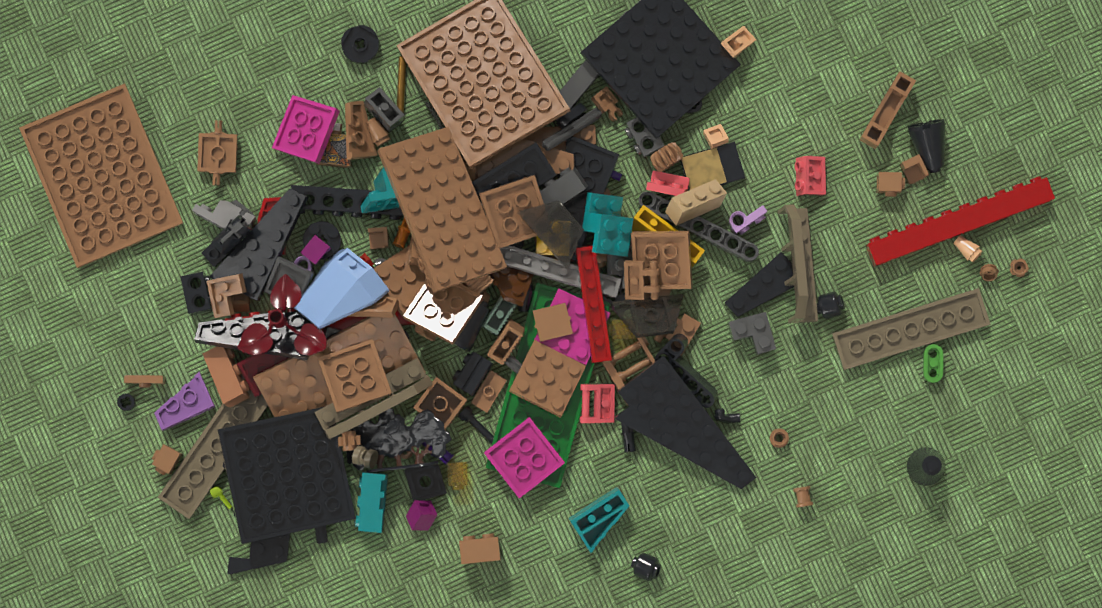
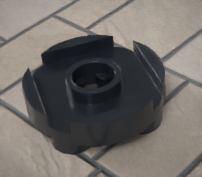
M358 25L349 28L343 34L341 46L348 60L357 64H366L376 57L379 51V39L373 29L365 25ZM364 40L365 47L357 49L356 41Z
M319 221L312 223L306 229L303 235L304 247L314 235L318 238L324 235L325 239L328 240L326 244L330 246L331 250L327 255L324 254L320 260L329 259L340 250L342 243L341 235L333 224Z

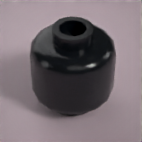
M833 291L818 297L817 313L818 315L822 314L825 319L840 316L843 309H845L841 294L838 295Z
M641 553L638 557L635 556L631 563L634 575L646 581H651L653 578L656 579L661 570L658 558L646 553Z

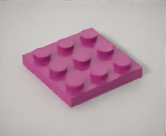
M292 95L272 148L320 164L340 110Z
M558 289L550 306L566 303L568 315L571 317L570 324L573 334L540 342L537 333L534 340L586 365L591 353L583 300ZM605 310V316H606V322H607V320H608V318H609V316H610L611 313Z
M530 417L484 452L519 499L565 464Z

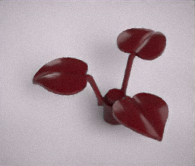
M284 274L276 282L270 295V302L276 309L268 314L269 330L267 331V328L260 323L249 325L244 330L237 348L250 355L266 353L273 345V339L269 336L272 333L273 326L275 328L286 326L298 336L294 340L295 349L305 356L315 355L324 351L327 348V339L323 331L314 324H304L299 332L287 322V318L282 312L286 311L287 308H295L302 298V292L300 287L287 274Z

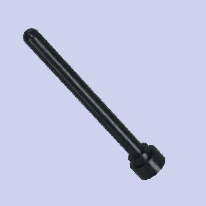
M467 406L457 417L462 422H469L492 444L494 436L474 417L473 410Z

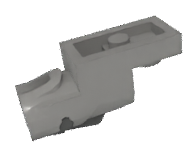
M220 200L213 213H211L212 209L204 204L201 207L195 204L192 210L197 216L221 229H224L238 215L246 219L242 223L243 225L250 224L252 227L256 220V216L237 200L232 202Z

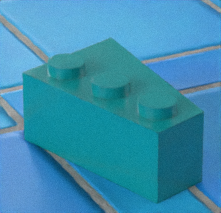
M362 473V477L359 480L361 496H358L357 501L360 513L356 515L355 527H358V531L383 533L388 475Z
M615 487L568 519L590 553H592L601 539L606 536L610 528L627 510L629 504L621 491Z

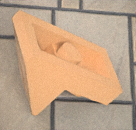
M742 26L722 41L721 45L734 59L752 45L756 39L745 26Z

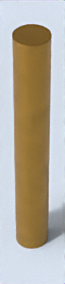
M400 56L398 63L397 107L404 114L406 61L403 56Z

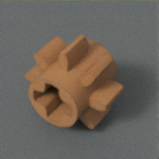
M346 431L341 434L342 437H338V447L342 446L343 451H354L357 445H361L360 435L356 436V431Z

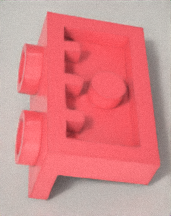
M802 156L796 158L794 166L796 171V195H826L825 157Z
M653 171L651 181L647 182L646 190L677 196L688 191L690 178Z

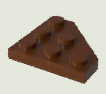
M508 266L503 270L488 274L493 279V284L499 288L500 295L504 301L523 306L534 274Z

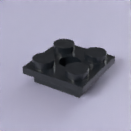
M439 465L404 470L413 502L447 494ZM423 476H428L431 479V484L428 487H423L420 484V479Z

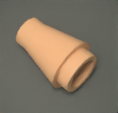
M961 235L953 243L966 260H970L972 263L983 252L980 246Z

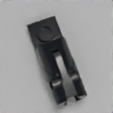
M238 215L202 252L203 256L213 267L222 262L252 230L250 224H242L246 220L244 217Z

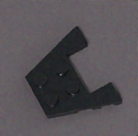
M291 533L251 542L249 559L229 557L227 574L288 562Z

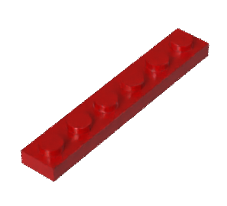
M593 246L576 248L575 251L592 363L611 361L612 357L597 255L592 252Z

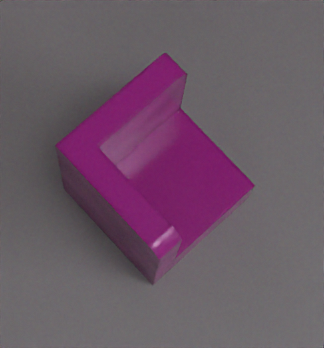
M314 235L300 253L312 263L317 264L324 254H328L331 248Z
M415 500L406 514L411 529L428 531L437 517V512L432 502Z

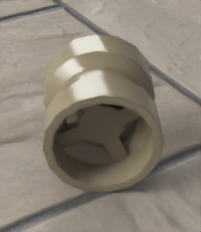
M361 445L355 448L352 455L353 464H363L369 469H373L378 460V452L376 450H367Z

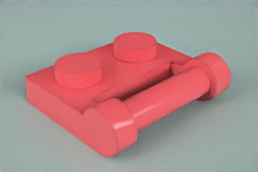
M580 384V390H582V416L580 417V423H614L615 384ZM594 390V417H589L590 391Z

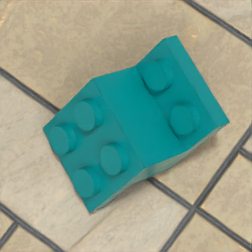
M383 167L373 181L375 191L370 192L360 206L362 213L399 208L400 206Z
M587 192L582 231L595 233L592 252L628 257L633 218L621 216L623 197Z

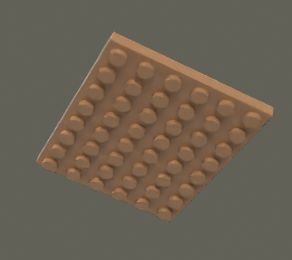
M474 0L396 45L445 128H450L452 139L470 169L570 112L569 106L502 0Z
M125 83L19 128L77 268L184 224Z

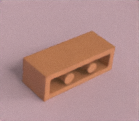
M216 346L203 353L205 362L224 405L231 408L250 398L248 394L249 386L241 377L242 372L235 363L234 358L236 356L233 349Z

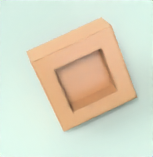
M721 124L703 130V135L711 149L729 143V138Z

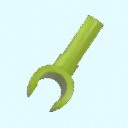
M215 486L210 489L213 499L220 497L228 509L233 507L223 495L221 487Z

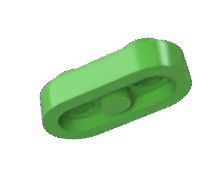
M936 344L927 346L923 352V377L930 383H936L943 377V350ZM930 351H934L936 353L935 358L930 357ZM930 370L936 372L935 377L929 375Z

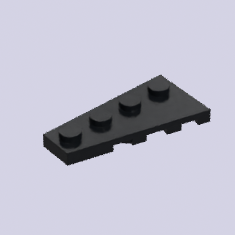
M780 252L724 304L736 317H739L792 289L794 285L785 286L784 283L793 276L792 263Z

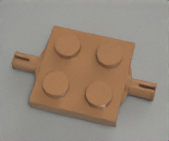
M215 120V132L199 133L197 171L213 174V186H220V174L236 173L238 135L222 132L223 121Z

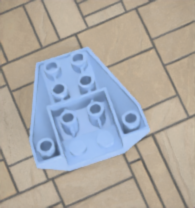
M345 248L339 250L324 263L302 295L298 305L295 306V310L317 328L321 329L376 303L389 292V289L369 264L351 250Z

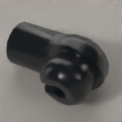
M718 408L714 411L716 421L726 424L740 423V413L725 414L723 408Z

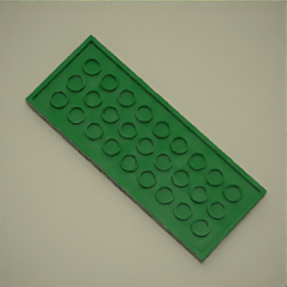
M536 283L524 327L525 332L521 338L516 359L521 364H523L538 333L537 328L534 327L536 323L533 311L550 307L558 288ZM566 291V292H568V293H570V294H572V295H574V296H576V297L582 299V295L577 294V293H573V292ZM603 301L604 310L609 311L611 303ZM591 356L561 418L509 392L517 376L512 370L492 446L530 417L565 462V464L540 483L556 488L561 486L582 410V390H580V384H589L594 366ZM488 459L486 468L497 471Z

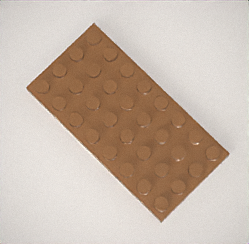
M449 127L378 149L377 152L435 292L483 277L507 267L502 253L497 247L487 217L457 145L452 139Z
M394 315V318L367 317L327 338V348L322 352L309 356L308 360L288 358L253 376V379L274 417L325 407L333 403L318 358L373 339L385 375L418 358L396 315Z

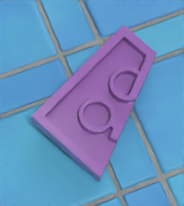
M198 372L188 384H185L174 397H171L154 413L162 431L215 407L201 373Z

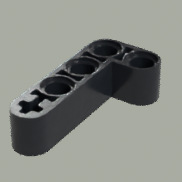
M675 334L657 353L655 361L662 354L669 357L668 362L675 371L676 367L683 370V374L678 372L677 374L702 407H711L718 397V392L714 386L680 356L688 345V339L683 334ZM674 341L680 342L682 347H676ZM689 381H695L698 386L693 387Z

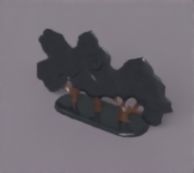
M390 408L379 414L376 424L367 420L348 430L356 431V436L360 435L361 446H364L367 450L373 449L378 452L376 463L378 469L367 470L365 473L439 465L437 462L424 463L422 459L428 453L432 454L433 457L442 458L446 454V444L452 440L450 433L444 429V423L439 418H436L428 409L417 414L411 426H406L405 419L401 415L395 414L394 410ZM425 442L427 444L425 451L421 450L420 454L419 447ZM413 447L417 448L416 452L412 449ZM346 451L347 463L353 464L352 455L354 451ZM405 451L412 452L416 456L415 464L402 466L401 454ZM388 456L396 459L397 466L383 468L384 457ZM353 464V466L358 470H361L365 467L363 464Z

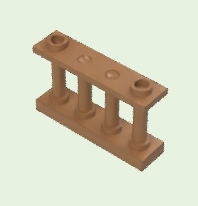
M636 334L637 341L611 356V361L601 362L617 390L624 386V382L628 377L655 362L647 348L649 343L644 335ZM640 348L643 349L647 358L622 373L621 371L617 373L614 368L617 361Z

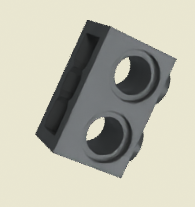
M637 117L626 123L627 128L624 130L629 139L633 138L636 144L633 147L638 156L642 155L643 159L664 147L660 136L656 139L645 126L644 131L641 133L634 130V125L642 124ZM646 140L653 143V147L649 150L645 149L642 145Z

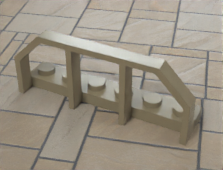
M784 205L778 210V214H787L790 242L783 246L781 251L791 252L793 276L784 283L785 286L794 285L796 301L795 315L788 319V323L817 322L818 313L808 209L795 208V205Z
M418 358L386 374L392 394L386 400L369 409L362 410L382 398L336 413L333 403L315 411L314 413L327 438L331 439L433 385L430 377L425 374ZM420 378H423V379H421L420 381H418L417 383L413 384L412 386H410V387L404 389L403 391H401V392H399V393H397V394H393L394 392L398 391L399 389H401V388H403V387H405V386H407V385H409V384H411V383L417 381V380L420 379ZM356 412L359 413V414L353 416L352 418H350V419H348V420H346V421H344V422H341V423H339V424H337V425H335V426H333V427H330L331 425H333V424H335V423H337V422H339V421H341V420L347 418L348 416H350V415H352V414H354V413H356Z

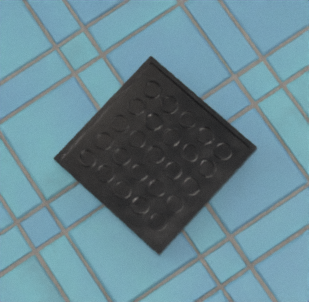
M640 0L580 52L656 139L741 65L736 58L733 59L721 45V41L684 0Z
M323 407L217 429L241 544L356 519L341 446L338 447L339 435L331 439L327 438L314 413Z

